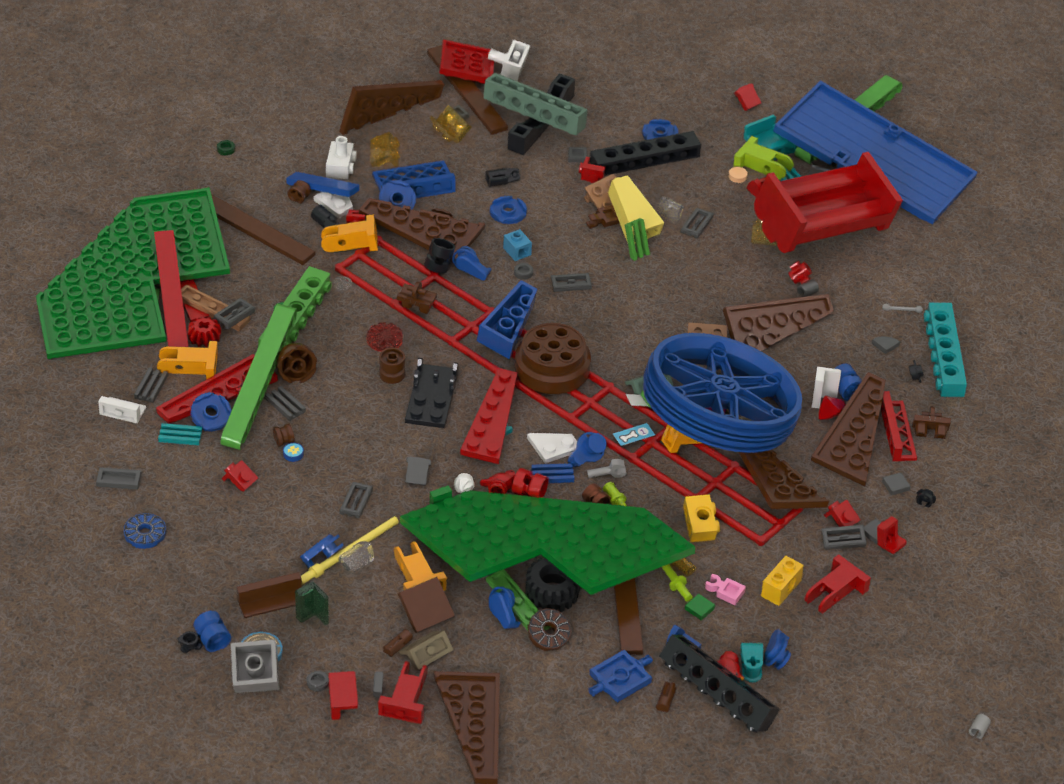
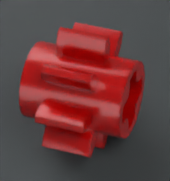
M797 261L789 266L791 271L788 274L795 284L799 282L803 284L811 279L809 275L812 274V270L806 262L800 263Z

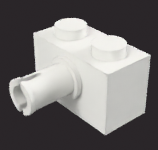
M513 40L506 54L491 48L488 60L502 64V76L518 81L526 62L530 45Z
M339 136L336 138V142H331L326 162V178L348 180L349 174H353L354 163L352 162H356L357 151H354V143H347L345 136Z

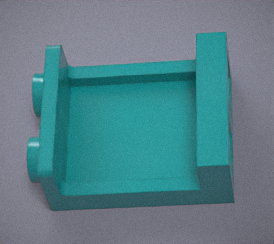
M774 114L745 125L743 138L746 141L751 136L758 138V145L785 155L794 153L798 147L773 132L776 124V116Z

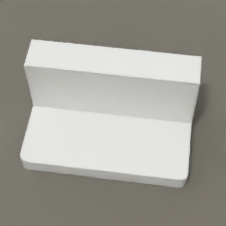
M817 367L812 408L820 409L821 398H824V396L837 398L841 370Z
M101 396L98 401L100 415L137 424L146 410L145 405L112 397Z

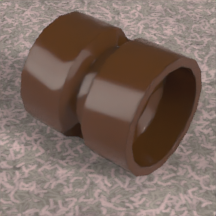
M394 347L382 350L379 356L380 379L388 384L401 382L405 378V353L401 349Z

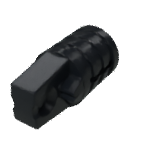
M518 168L487 170L485 172V179L489 187L506 185L519 180L520 173Z
M323 205L316 206L311 212V218L323 228L340 225L336 221L337 217Z

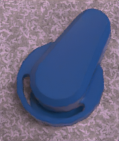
M462 246L454 252L452 260L457 269L465 271L480 280H486L491 272V268H486L479 262L472 248Z
M586 432L582 434L577 440L575 450L568 457V463H572L573 467H578L586 461L596 462L601 459L607 445L605 438L599 433Z
M329 534L302 554L300 558L310 568L314 565L311 559L322 551L329 558L341 549L344 544L342 543L337 547L334 541L340 537L339 534L335 537Z
M495 587L489 596L490 611L499 620L504 629L518 628L520 622L516 621L512 610L515 603L514 593L505 587Z
M779 629L772 633L764 659V664L767 666L775 663L774 667L777 670L781 669L791 656V653L785 650L789 637Z

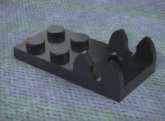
M418 358L417 370L414 373V386L405 416V423L445 428L458 377L459 365L457 362H454L453 368L423 364V358Z

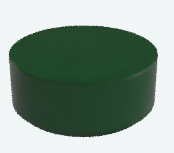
M230 140L220 141L217 144V152L225 156L231 155L235 152V144Z

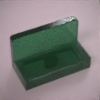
M314 581L295 591L296 619L302 623L316 616L325 626L329 624L328 596Z

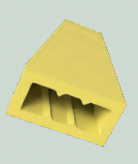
M629 176L617 177L612 180L608 194L626 240L625 224L639 218L644 219L647 239L660 234L664 221Z

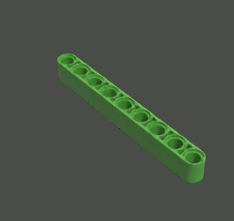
M885 75L857 97L855 101L872 111L879 110L885 105L886 101L894 98L897 92L900 93L902 83ZM797 147L795 150V156L809 164L813 160L816 161L818 159L800 147Z
M277 303L223 430L221 445L241 450L240 446L245 442L277 366L278 353L285 346L296 320L297 308Z

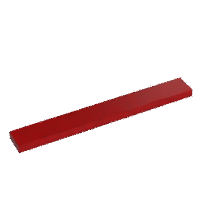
M174 230L154 232L168 347H188Z

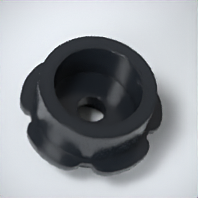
M920 489L917 492L916 502L919 505H922V501L927 502L925 507H930L932 503L936 502V496L929 489Z

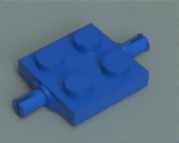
M623 650L591 668L590 676L598 684L588 689L590 695L595 696L601 691H605L616 702H619L651 683L652 677L645 671L644 667L653 662L652 657L647 654L645 657L637 660Z

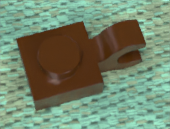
M613 205L598 208L596 214L593 213L588 216L590 221H586L589 229L597 227L601 223L604 227L620 224Z

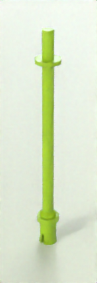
M608 482L603 486V491L611 497V505L627 506L625 503L626 496L619 492L613 482ZM670 564L661 567L671 580L669 584L671 591L678 590L686 602L690 601L693 596L685 586L687 583L686 577L683 575L678 576Z

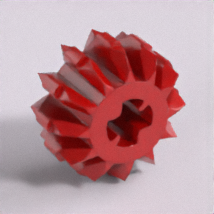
M202 316L201 319L194 318V321L190 322L188 326L189 340L192 345L197 344L198 348L202 344L207 348L209 341L219 342L221 327L217 319L212 320L210 316L208 318Z

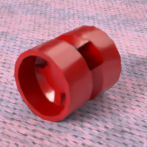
M519 468L513 480L512 493L543 498L548 488L549 477L539 473L533 475L532 471Z

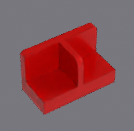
M354 671L329 673L331 720H340V710L358 708L356 675Z

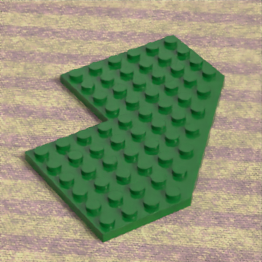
M210 187L133 198L130 201V205L125 210L122 209L114 217V221L109 226L106 225L97 234L98 237L93 242L90 241L81 250V254L76 259L73 258L65 266V270L48 283V287L43 292L40 291L36 295L47 359L166 342V334L154 286L155 284H160L154 232L174 230L180 281L230 274V267Z
M470 490L400 516V524L469 582L542 555L586 592L593 595L695 554V546L647 509L641 507Z

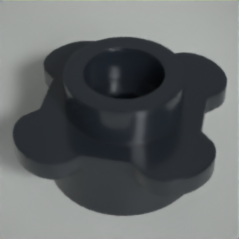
M913 360L914 364L908 366L913 381L919 380V383H922L920 378L924 376L921 365H916V361Z
M187 631L178 637V643L181 644L180 649L183 653L202 648V643L199 642L197 633Z

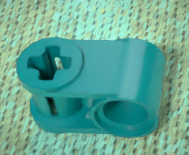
M741 643L742 675L748 682H757L762 677L763 643Z

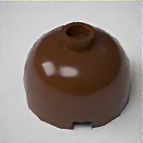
M291 343L284 346L278 353L276 360L277 370L285 381L289 383L295 381L304 383L316 372L317 358L313 351L305 344Z

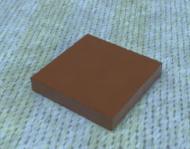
M438 577L398 593L415 633L455 616Z

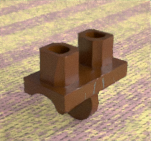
M418 281L414 286L404 284L401 292L397 294V300L402 302V307L412 308L413 305L419 306L420 312L425 314L430 311L432 304L437 298V293L422 289V283Z
M930 406L929 412L922 411L921 415H914L912 428L915 430V436L926 437L927 429L935 430L934 438L945 439L951 424V418L942 417V413L935 412V406Z

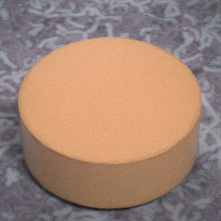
M733 167L729 170V179L735 183H742L747 179V170L742 167Z

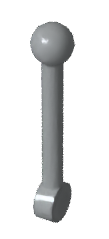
M883 304L882 306L884 310L916 311L917 313L923 311L921 306L900 307L890 306L889 304Z

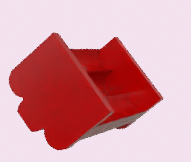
M864 152L856 165L779 181L774 172L768 173L755 199L754 211L757 217L763 220L762 231L770 243L776 242L782 253L794 251L798 244L875 227L878 231L886 230L891 225L903 199L871 154Z

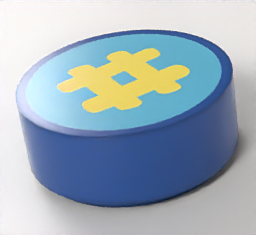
M289 443L283 448V456L291 462L299 461L304 456V449L298 443Z

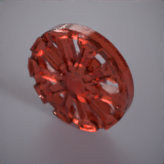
M383 322L370 327L367 331L366 340L372 349L382 352V350L390 347L399 348L403 343V333L395 324Z

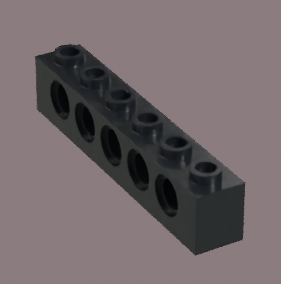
M694 131L592 150L590 151V164L605 167L604 176L698 158L700 157L701 143Z
M672 634L659 655L665 661L664 664L667 667L681 673L680 676L684 680L696 684L698 691L706 695L709 694L714 698L713 702L715 704L726 707L730 710L729 714L732 717L743 720L747 723L746 727L753 732L767 731L780 711L776 705L683 635ZM685 655L687 656V663H686V664L684 663V657H685ZM701 667L703 668V675H702V677H701V675H700V669H701ZM717 680L720 682L719 689L716 687ZM734 692L736 693V700H735V702L733 701V698H732ZM750 705L753 707L752 714L749 712Z

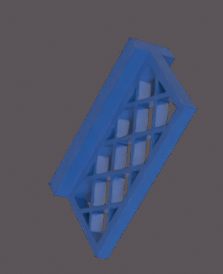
M444 161L372 172L379 191L386 183L395 179L408 183L415 192L416 198L456 192L455 175L450 173ZM435 167H442L440 170L433 169ZM395 194L392 196L394 202L402 201L400 195Z

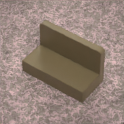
M441 630L430 632L399 650V653L401 655H408L414 669L419 670L423 665H428L451 652L453 648L445 631Z

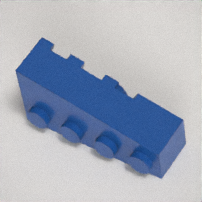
M521 280L479 325L477 342L510 360L533 309L537 288Z

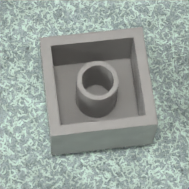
M275 639L231 643L232 682L235 693L280 690L278 649Z

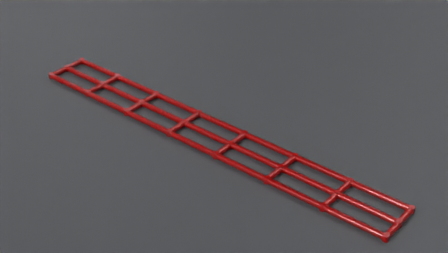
M377 236L378 246L427 276L421 281L422 289L435 281L483 311L484 314L470 322L435 300L432 304L434 308L465 327L454 336H449L408 308L402 307L401 301L390 298L346 269L359 259L401 287L404 284L412 285L367 256L366 254L370 252L369 247L358 249L341 263L335 264V271L496 374L499 367L459 342L471 332L478 335L479 325L495 308L487 306L438 275V273L427 269L420 262L383 240L381 236ZM523 329L520 336L524 337L528 331ZM516 350L513 351L512 356H511V357L514 358V359H515ZM590 371L588 379L603 389L590 398L577 389L567 392L584 403L572 413L567 412L535 390L527 387L518 380L517 376L515 386L517 389L585 433L601 434L578 419L590 408L624 430L634 427L598 404L605 396L612 393L631 406L625 392ZM647 406L632 407L664 426V428L653 437L641 439L645 444L634 453L629 452L601 434L605 438L608 448L682 496L708 495L716 488L773 524L762 536H759L716 508V514L714 515L716 518L759 546L765 545L767 541L798 514L803 512L804 508L791 509L785 516L778 519L725 485L723 482L736 472L757 486L748 470L740 466L738 462L730 460L704 443L692 445L728 467L717 477L711 476L677 453H670L666 446L659 443L667 423ZM651 448H654L709 484L697 494H694L640 459V457Z

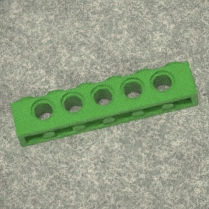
M309 266L282 304L297 308L296 320L285 346L297 340L299 330L304 329L307 324V318L314 315L315 307L317 304L320 305L322 303L324 293H329L332 286L330 273ZM264 330V332L262 333V335H261V336L259 337V339H258V347H259L260 342H261V340H262V338H263V335H264V333H265V330Z

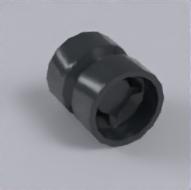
M433 238L429 247L430 253L426 256L424 266L436 273H446L455 250V245L442 238Z

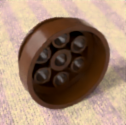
M561 323L537 325L524 335L523 340L516 349L515 371L523 384L535 391L547 394L567 393L583 385L590 374V350L582 334L571 326Z

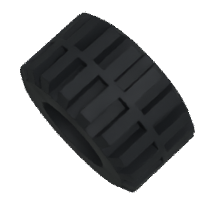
M539 558L537 562H533L531 567H528L526 574V596L534 603L537 609L542 607V610L559 609L560 612H563L565 607L570 609L572 603L575 604L577 602L579 585L546 558ZM553 582V583H558V584H557V585H551V584H547V583Z

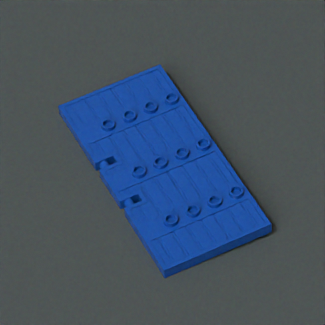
M821 80L775 124L773 132L825 163L829 165L833 162L838 164L836 169L856 165L862 153L869 152L903 199L900 207L931 224L967 188L978 173Z

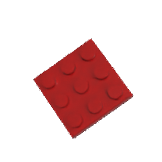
M443 39L439 74L485 84V80L494 72V61L488 60L491 49Z

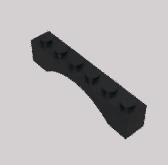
M559 73L551 82L547 93L570 102L575 94V79ZM531 117L524 122H517L508 132V150L524 155L547 129L549 124L539 122Z

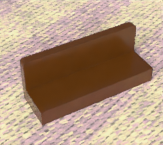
M299 572L237 587V600L244 618L306 603Z

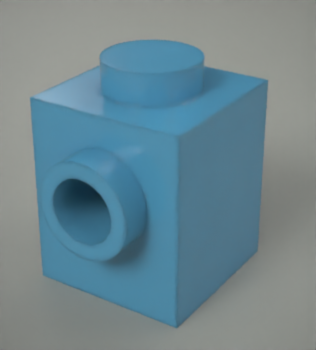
M519 229L504 235L503 248L514 261L531 255L532 242Z

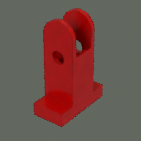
M838 554L833 558L831 572L808 590L805 602L809 604L827 591L830 594L821 601L818 607V611L823 614L854 589L861 594H865L869 590L871 577Z
M405 661L392 698L380 696L378 715L422 724L424 705L417 702L427 677L428 666L423 665L419 677L408 674L410 662Z

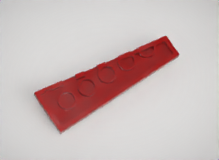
M250 355L156 407L157 414L168 424L191 416V406L194 400L201 394L211 392L225 397L227 401L237 398L255 355ZM275 372L269 385L278 381V375Z
M498 368L463 442L460 455L495 464L500 463L506 427L517 382V372Z

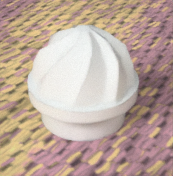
M461 473L455 478L454 487L458 493L461 494L462 492L474 489L475 483L471 475Z

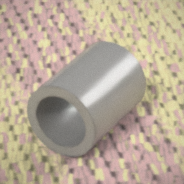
M978 714L969 728V734L975 736L978 730L979 733L976 737L979 739L983 738L991 723L989 717L984 714Z

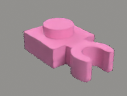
M715 574L711 575L710 581L712 583L707 581L705 584L706 590L717 592L716 597L733 605L737 604L746 590V586L729 578L722 581Z

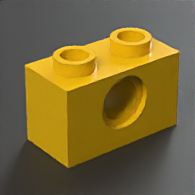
M710 494L685 497L683 511L690 542L715 540L717 533L720 532L719 521L715 520L716 507L715 503L711 502Z
M785 556L763 580L761 597L780 606L801 582L804 565Z

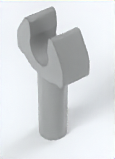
M612 459L607 467L587 470L589 478L609 474L614 478H620L627 474L624 460Z

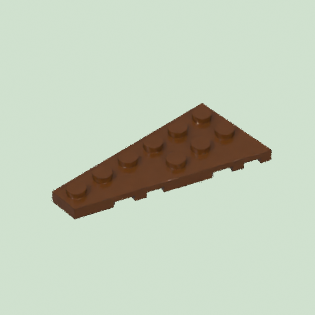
M441 80L353 86L339 132L345 135L348 133V130L353 128L358 130L366 123L370 122L373 124L396 115V112L402 109L407 111L415 104L422 105L438 99L441 96L444 83Z
M368 198L359 209V214H364L365 216L374 214L376 224L429 250L433 238H442L452 242L455 245L454 252L462 246L470 247L485 229V223L482 222L475 224L469 222V219L462 218L457 220L451 218L450 215L423 209L416 211L405 205L402 208L393 206L391 202Z
M829 294L728 306L723 309L731 339L747 344L759 351L767 349L769 346L782 341L834 312Z
M870 372L866 374L812 454L811 461L866 486L886 383L885 379Z
M774 450L754 453L738 452L770 509L828 507L829 500L816 494L817 489L813 486H807L803 482L804 478L785 460L780 461L776 457L777 453Z
M434 671L435 682L474 783L498 784L500 673Z

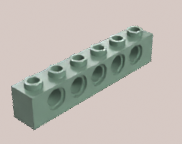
M497 73L492 74L485 80L484 99L494 104L519 112L524 116H529L572 135H578L586 128L588 111L586 108Z

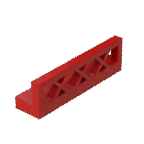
M884 391L880 410L892 461H917L904 401H892L890 392ZM893 406H900V411L897 414L894 413ZM896 419L904 423L901 428L898 427ZM899 433L906 436L907 440L902 442ZM903 447L909 450L911 455H902Z

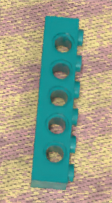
M929 303L928 309L924 311V322H928L926 325V334L930 335L928 346L929 349L933 350L931 351V362H935L933 375L937 376L936 390H940L941 397H965L967 381L952 303Z

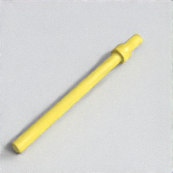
M394 516L322 563H316L311 566L309 571L301 575L302 585L314 577L318 578L323 575L326 569L399 523L397 517Z

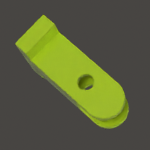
M751 136L734 155V167L743 168L746 166L765 175L774 172L779 180L786 176V169L790 171L794 167V162L789 156L758 145V138Z

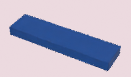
M295 172L286 178L288 185L293 186L296 181L302 180L310 186L311 190L351 197L360 190L359 184L301 172Z

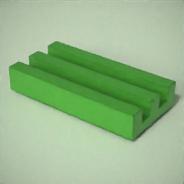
M639 218L625 224L631 259L635 261L637 257H644L643 254L649 255L644 219Z

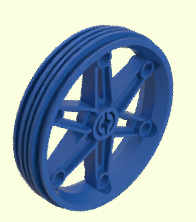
M684 333L671 336L660 342L651 353L643 375V391L646 400L662 420L696 441L723 450L754 453L774 449L783 444L792 434L801 414L802 394L793 376L781 364L765 353L747 344L723 336L705 333ZM695 364L706 365L707 369ZM716 370H721L722 375H717ZM663 374L673 377L683 385L678 387L672 386ZM771 397L780 409L773 407L761 398ZM723 409H729V414L725 415ZM739 415L751 419L753 421L740 420Z

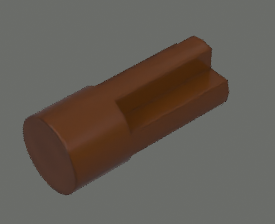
M404 629L383 647V652L392 657L413 639L412 634L407 629Z
M664 683L656 705L657 710L669 711L676 691L675 683Z

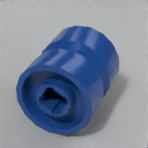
M846 363L834 369L841 370L838 392L844 400L848 401L862 380L852 366Z
M207 611L195 619L193 627L198 636L201 637V641L207 651L215 652L229 645L231 635L218 612Z

